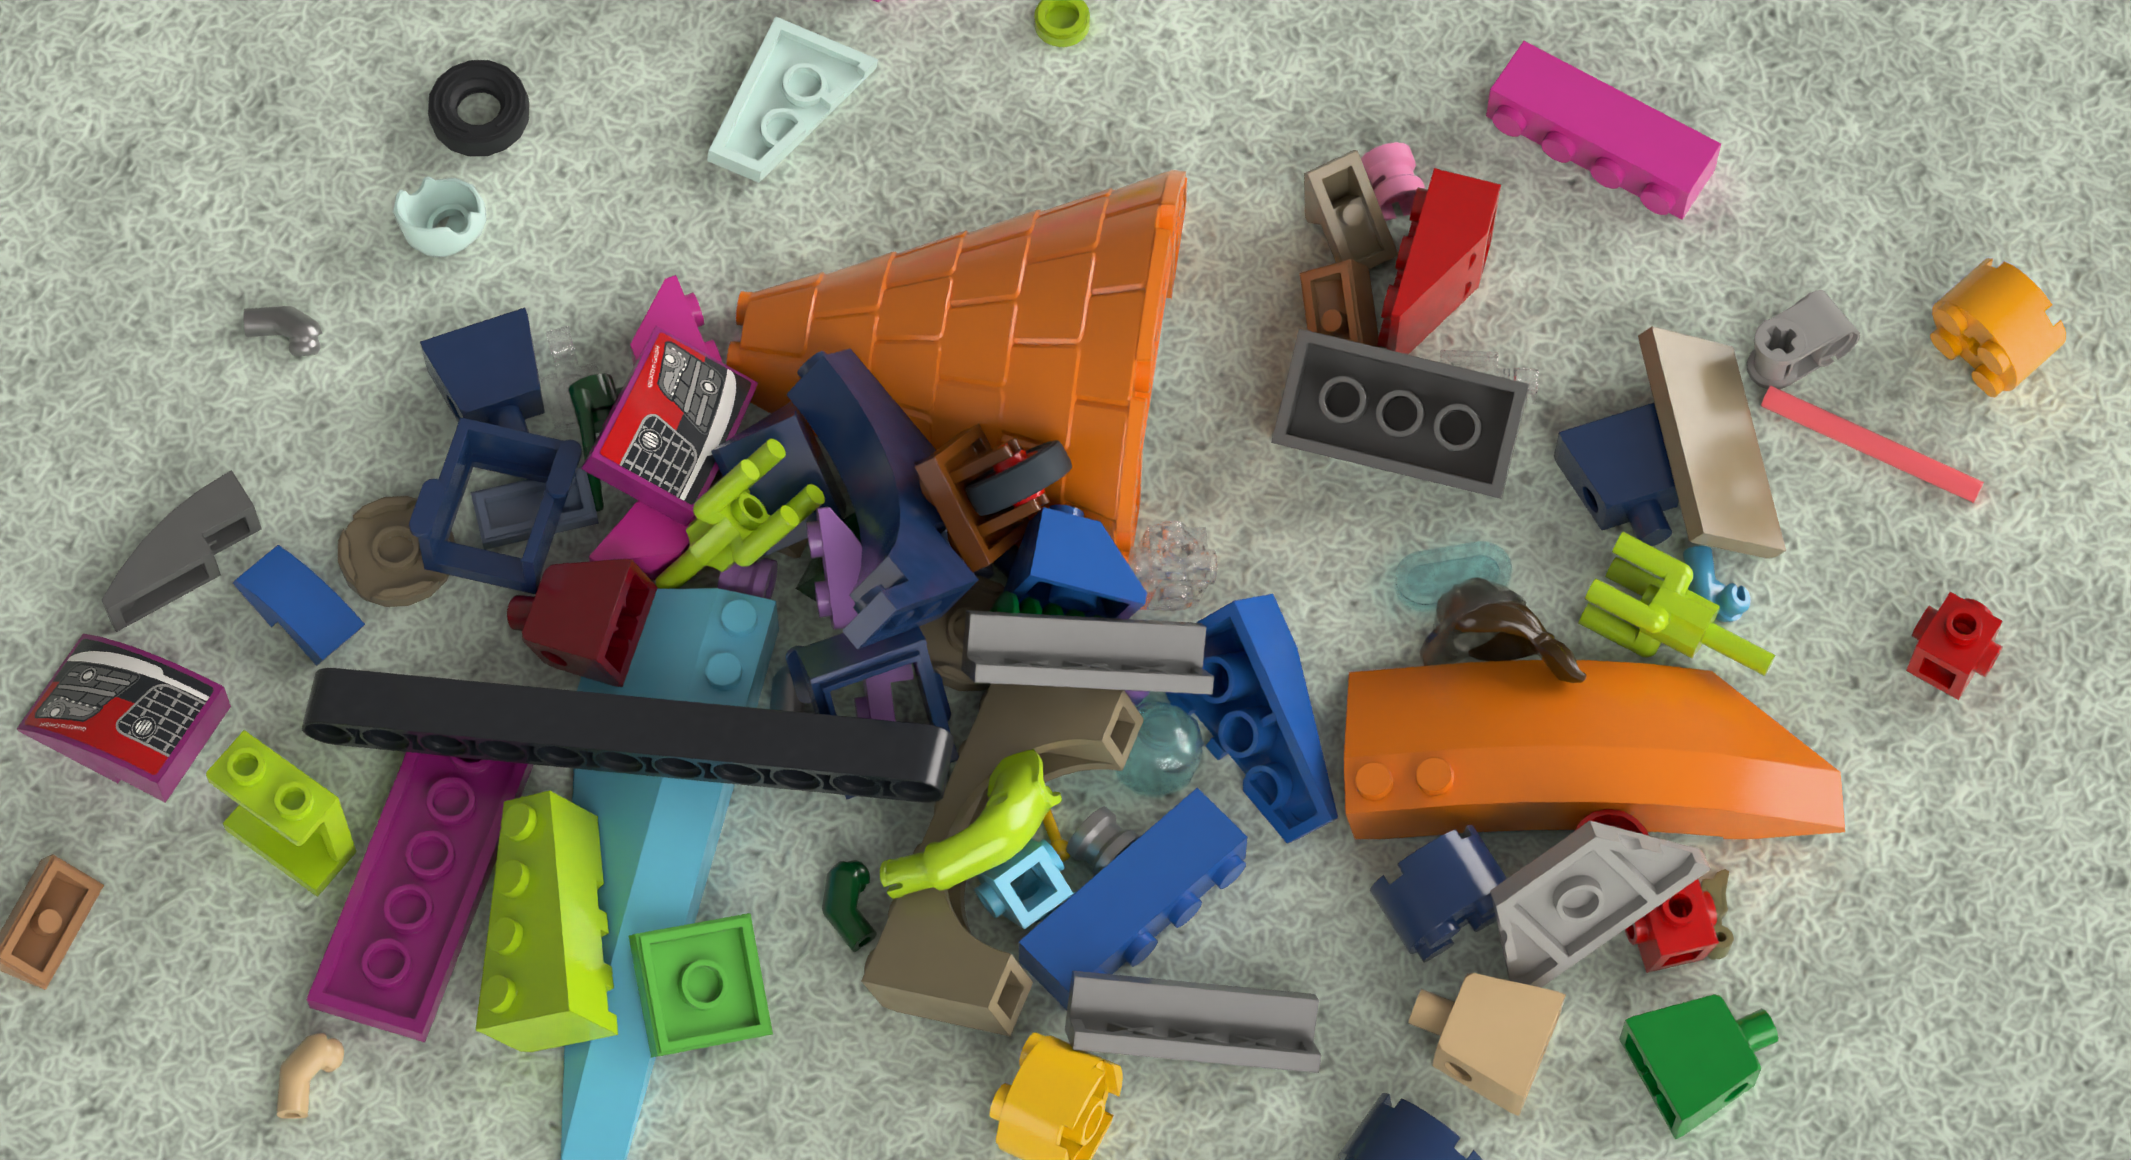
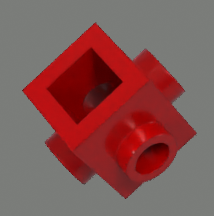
M1949 592L1939 610L1929 605L1918 621L1912 637L1919 640L1914 649L1906 671L1959 700L1975 673L1986 677L1995 664L2003 646L1994 641L2003 621L1993 616L1992 612L1981 602L1970 598L1963 599Z
M1699 879L1625 929L1630 943L1638 945L1646 973L1704 960L1719 944L1714 929L1717 922L1715 904L1710 893L1702 891Z

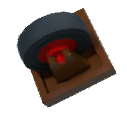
M977 424L957 434L917 464L915 468L920 476V487L925 498L936 507L948 530L947 536L950 546L964 560L969 569L975 572L992 564L1023 538L1027 524L1030 521L1027 516L1041 509V506L1050 502L1044 488L1065 476L1072 469V464L1063 445L1058 440L1049 441L1025 451L1016 437L991 448L980 424Z

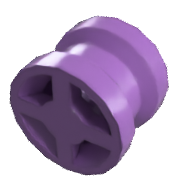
M763 558L759 562L755 561L748 567H742L735 563L730 569L720 572L717 588L771 599L777 578L778 563L776 560Z

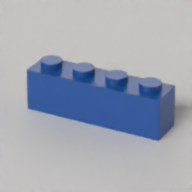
M1196 788L1019 941V963L1067 1010L1072 971L1113 974L1126 962L1132 967L1140 964L1155 949L1158 943L1155 937L1171 923L1176 928L1186 924L1202 905L1200 897L1215 884L1220 889H1224L1240 876L1246 867V863L1243 860L1246 858L1248 837L1206 795Z

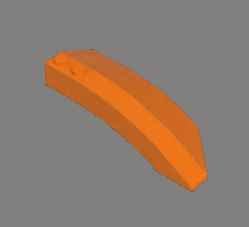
M1543 660L1466 662L1349 672L1344 744L1345 814L1354 839H1394L1444 835L1455 829L1458 833H1463L1467 825H1473L1477 832L1575 830L1582 819L1592 812L1604 809L1621 810L1634 816L1646 828L1647 832L1723 837V839H1761L1845 832L1841 772L1713 671L1648 663L1576 660L1578 668L1587 675L1582 683H1570L1559 680Z

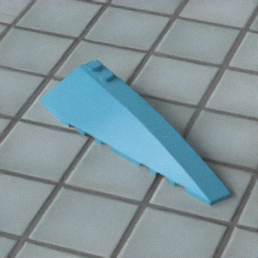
M719 588L657 589L623 687L611 686L581 676L577 691L757 708L779 632L776 601ZM573 768L572 803L598 816L604 884L597 890L599 909L607 913L609 934L601 938L604 963L612 966L614 989L607 992L608 1011L617 1015L618 1035L564 1046L561 1160H627L656 1057L651 1058L628 936L695 923L735 784Z

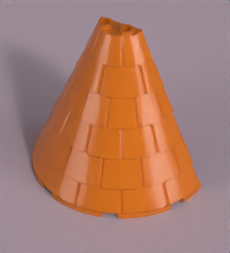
M1167 171L1116 190L1109 188L1044 211L1034 210L972 232L965 230L900 253L890 252L828 274L820 272L756 292L740 291L736 310V325L743 326L741 341L730 342L726 365L758 382L750 403L771 414L791 402L786 394L801 379L797 372L809 358L820 351L831 354L851 349L936 450L960 432L977 424H980L991 448L1016 437L1025 451L1040 444L1058 440L1071 460L1072 469L1065 476L1044 488L1050 502L1041 506V509L1057 504L1068 505L1083 511L1084 518L1100 521L1131 567L1141 502L1143 445L1166 298L1172 299L1187 203L1186 171ZM1040 510L1031 515H1028L1027 517L1029 518V520H1031ZM1020 539L1015 544L1018 548L1020 547L1022 539Z

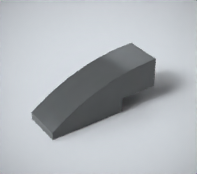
M232 470L198 490L170 512L141 541L118 571L102 598L106 613L116 632L221 576L214 555L262 529L252 501Z

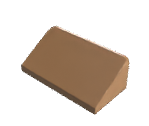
M1349 259L1300 273L1308 331L1380 348V346H1377L1379 335L1370 272L1366 265Z
M53 854L41 859L0 931V971L46 990L104 885Z

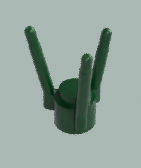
M610 374L589 375L575 381L568 388L580 428L584 460H586L597 439L596 433L601 432L602 425L623 388H616L613 377ZM587 472L595 509L597 512L602 511L604 503L601 480Z

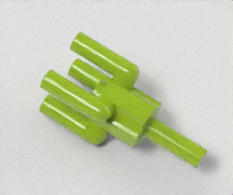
M768 439L752 455L737 464L695 502L693 512L697 518L685 530L690 541L689 549L656 577V586L658 589H680L705 566H711L720 572H724L735 563L742 567L752 565L825 502L823 492L817 486L809 484L774 514L768 515L764 505L759 499L751 495L749 491L750 487L786 456L785 449L780 442L775 439Z
M1625 532L1621 533L1612 553L1664 579V581L1615 557L1605 577L1641 595V600L1639 601L1595 578L1585 596V600L1591 603H1588L1578 624L1644 658L1654 656L1661 643L1693 658L1703 644L1763 676L1767 674L1776 655L1713 623L1718 615L1720 606L1688 590L1693 579V571L1689 565Z

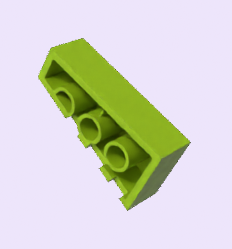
M550 790L504 801L475 1029L520 1052H536L618 1035L617 1015L608 1011L607 992L614 989L612 966L604 963L601 938L609 934L607 913L599 909L597 890L604 884L598 816Z

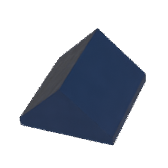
M792 401L711 450L724 477L742 460L752 455L768 439L777 440L784 447L786 456L749 488L750 494L760 500L768 515H772L807 485L813 484L823 492L825 502L819 508H831L844 522L846 502L809 423ZM816 510L762 556L770 555L808 538L806 522L817 521Z

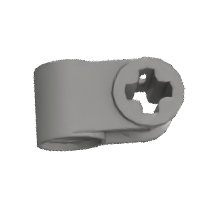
M1816 290L1800 299L1794 306L1771 319L1765 320L1758 326L1754 336L1755 349L1750 353L1747 360V372L1751 380L1762 388L1768 389L1770 386L1783 389L1816 369L1835 362L1831 359L1834 355L1837 360L1845 356L1857 344L1860 332L1825 291Z

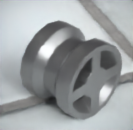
M1103 806L1093 812L1078 827L1068 842L1066 852L1077 861L1085 860L1093 867V876H1095L1140 836L1134 830H1123L1116 824V815Z

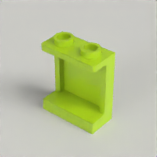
M243 730L206 772V777L210 784L239 804L223 822L225 830L318 897L356 854L357 851L339 798L247 731Z

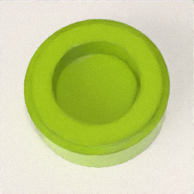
M1041 0L1034 13L1036 33L1045 43L1055 47H1069L1079 43L1085 38L1090 27V12L1087 4L1083 0Z

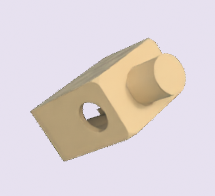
M1469 973L1463 981L1455 1002L1421 989L1408 1023L1441 1036L1436 1047L1433 1067L1508 1112L1519 1116L1561 1014L1566 994L1477 973Z

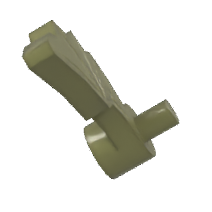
M1726 869L1717 872L1713 879H1702L1700 884L1702 891L1710 893L1717 913V922L1714 929L1719 944L1708 954V957L1712 960L1726 957L1734 941L1732 932L1727 927L1722 926V919L1728 911L1726 888L1729 871Z

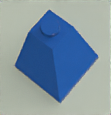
M1058 504L1051 505L1049 508L1043 507L1028 522L1003 591H1010L1016 594L1019 604L1027 597L1036 598L1040 602L1041 609L1049 603H1056L1062 607L1064 615L1069 610L1075 608L1081 610L1085 617L1097 614L1105 618L1129 619L1145 605L1147 597L1146 590L1102 523L1084 518V512L1078 508Z

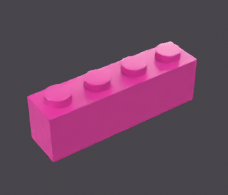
M1526 41L1522 42L1491 87L1486 117L1492 119L1494 125L1501 132L1512 137L1522 135L1536 142L1555 161L1561 163L1572 161L1589 170L1592 177L1599 184L1607 188L1617 189L1621 187L1640 197L1643 205L1656 214L1667 215L1670 213L1683 220L1715 171L1721 143Z

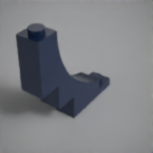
M851 349L831 354L820 351L799 368L797 374L801 379L786 395L805 417L834 462L846 486L857 517L862 545L861 569L857 583L849 596L855 602L853 608L858 615L842 632L858 650L940 619L979 579L942 537L941 534L947 528L936 507L928 502L921 490L920 476L915 466L936 451L934 446Z

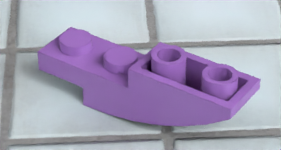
M821 507L816 508L817 521L806 522L811 558L822 557L825 581L814 582L819 618L830 616L831 627L833 629L845 628L858 615L853 608L855 602L849 595L856 585L860 573L862 545L831 508ZM908 664L863 680L865 696L854 698L856 717L896 721L890 683L914 679L912 665Z

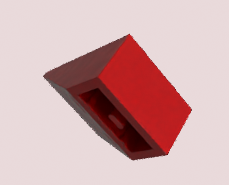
M1434 168L1428 189L1417 188L1409 221L1412 222L1408 236H1403L1395 266L1397 274L1394 285L1389 284L1381 313L1383 322L1377 346L1409 354L1479 288L1493 238L1501 184Z

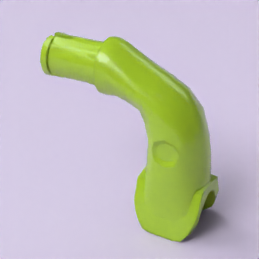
M1034 749L1007 756L1000 761L989 779L987 793L989 799L980 816L969 827L947 839L929 843L923 852L884 860L881 863L880 880L883 887L897 884L889 887L887 890V894L892 899L934 887L939 891L950 889L965 880L1005 863L1026 846L1041 825L1048 811L1062 801L1060 792H1052L1048 785L1045 786L1043 762Z

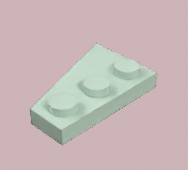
M775 16L708 151L707 161L759 183L877 68L878 59Z

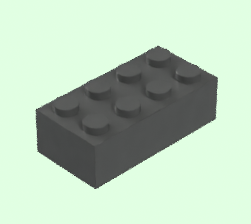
M1299 328L1271 443L1502 499L1530 384Z

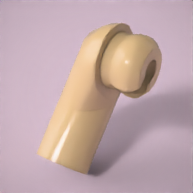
M324 1033L307 1036L282 1063L279 1074L278 1117H308L310 1080L320 1069L325 1072H332L342 1064L344 1047L338 1039H327Z

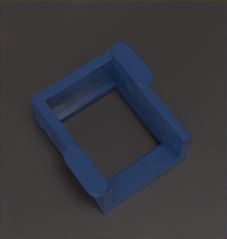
M460 417L439 479H429L424 482L409 522L410 532L418 537L424 569L536 595L541 573L573 479L578 472L577 468L582 456L580 443L571 439L564 441ZM473 467L546 483V489L522 558L448 542Z
M919 626L858 650L846 635L841 633L807 646H794L786 653L787 666L799 701L802 703H812L815 714L836 716L830 694L831 691L913 663L930 725L951 733L948 721L951 718V710L943 681L939 672L932 667L926 646L927 641ZM954 743L950 763L958 761L959 758ZM845 795L846 800H847V799H850V798H853V797H856V796Z

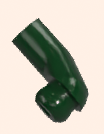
M857 860L840 861L827 873L822 904L824 916L853 952L858 951L871 942L877 935V932L857 908L859 894L865 890L866 884L870 883L868 868Z

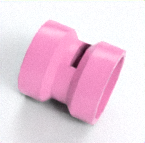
M1394 142L1378 146L1365 153L1361 160L1385 221L1397 218L1392 204L1395 202H1399L1404 216L1410 215L1417 188L1425 189L1422 179L1413 173L1416 163L1410 146L1405 143Z

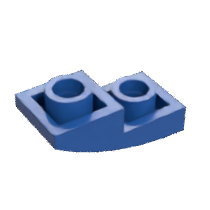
M280 545L273 548L233 582L234 586L271 628L279 623L316 666L365 625L356 613L320 577Z

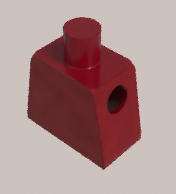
M632 559L552 564L545 569L535 596L515 595L512 597L507 608V621L511 629L522 631L523 642L543 663L553 668L611 686L623 687L658 587Z

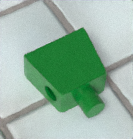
M1716 994L1632 1016L1625 1020L1619 1038L1675 1139L1684 1136L1754 1087L1761 1071V1066L1755 1052L1778 1042L1779 1039L1775 1024L1766 1010L1761 1008L1735 1020L1724 999Z

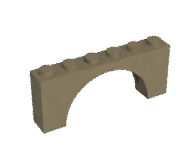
M991 683L990 688L983 693L980 699L979 713L969 736L958 749L959 758L945 788L944 797L940 801L935 802L933 818L922 843L917 845L913 854L925 851V847L929 843L942 841L969 827L980 816L989 799L987 793L990 776L1000 761L1007 756L1034 749L1043 762L1044 783L1079 771L1102 769L1123 771L1144 721L1125 690ZM966 880L947 890L939 891L933 887L893 899L888 910L887 923L876 948L869 953L866 959L864 975L861 980L881 1006L899 1013L1011 1037L1033 981L1012 954L992 948L972 936L965 912Z

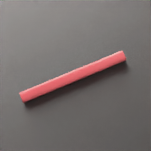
M1773 386L1768 388L1762 401L1761 407L1972 503L1975 502L1983 486V481Z

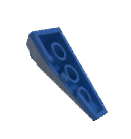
M1274 594L1234 600L1196 622L1206 626L1203 669L1214 676L1213 693L1165 692L1171 706L1182 719H1186L1194 713L1214 737L1205 745L1217 760L1229 754L1246 774L1243 780V792L1287 844L1338 819L1298 648Z

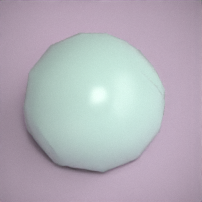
M428 176L423 179L420 188L416 192L408 194L401 189L396 194L393 214L403 235L412 248L428 256L447 257L462 251L481 235L486 223V207L480 194L472 184L457 178L435 180ZM450 216L445 227L436 228L443 218Z

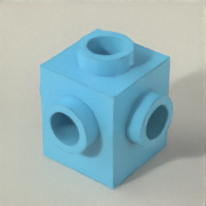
M1032 838L1019 853L1005 863L976 875L981 884L974 889L980 902L994 918L1002 914L1005 918L1023 929L1047 917L1057 905L1074 894L1060 873L1065 867L1059 855L1045 839L1037 842Z

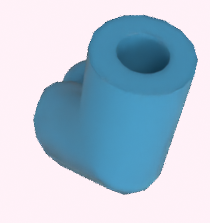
M1693 546L1683 552L1684 563L1689 565L1693 571V579L1688 590L1720 606L1716 620L1719 622H1733L1740 619L1751 604V598L1747 589L1742 585L1737 587L1734 583L1726 586L1716 580L1713 553L1710 547Z

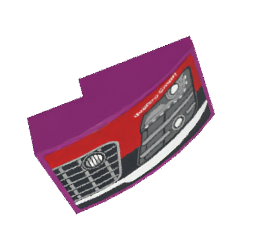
M656 326L603 423V428L581 469L686 526L694 516L693 507L695 502L708 491L719 469L711 450L735 436L758 382Z
M83 633L19 724L17 730L117 784L120 780H123L166 803L230 709L231 704L224 686L196 672L142 649L104 637Z

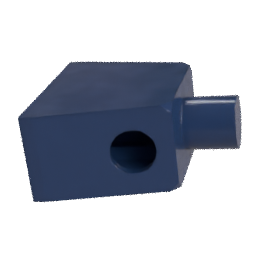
M525 307L420 341L427 371L458 422L461 417L530 433L525 419L545 413L533 338Z
M1654 402L1558 433L1554 459L1602 531L1629 522L1636 538L1650 546L1660 544L1671 536L1672 530L1663 511L1678 507L1679 499Z

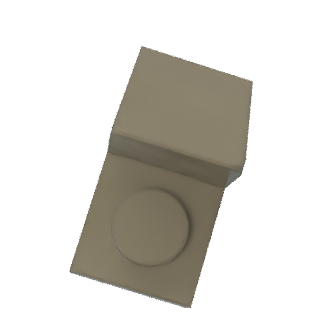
M1352 150L1304 173L1305 218L1308 223L1321 225L1336 263L1352 259L1371 269L1398 256V251L1358 150Z

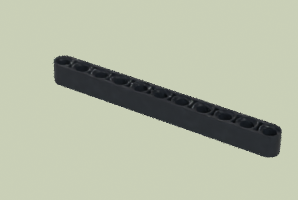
M323 668L315 673L302 724V731L307 736L332 745L932 803L943 799L954 737L948 731L933 725L341 668Z

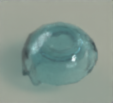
M1160 701L1142 703L1136 708L1144 721L1123 771L1115 770L1118 780L1134 793L1161 798L1180 791L1190 784L1202 758L1204 741L1197 720L1179 706Z

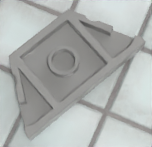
M1588 821L1490 890L1509 981L1540 988L1711 870L1704 853L1698 848Z

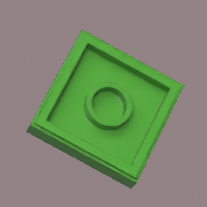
M751 913L628 936L651 1058L773 1034Z

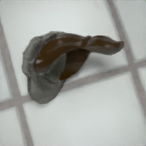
M1479 577L1469 578L1460 584H1454L1449 591L1440 597L1434 617L1433 631L1425 638L1419 651L1420 659L1424 666L1454 664L1469 656L1483 661H1511L1538 655L1561 681L1582 683L1587 677L1578 668L1573 652L1564 643L1556 640L1552 633L1546 631L1538 617L1526 606L1523 596L1502 584Z

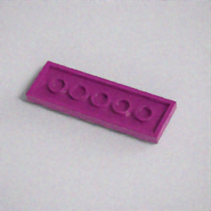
M406 752L306 1000L309 1008L421 1042L426 1041L497 860L504 801L522 796L533 764Z

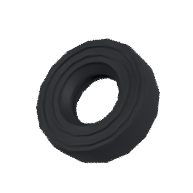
M469 60L452 66L437 78L429 93L428 116L437 139L451 151L466 156H490L508 149L521 138L529 122L530 103L521 79L507 66L490 60ZM487 93L493 95L499 101L500 111L492 121L483 125H472L464 122L458 116V106L464 98L471 94Z

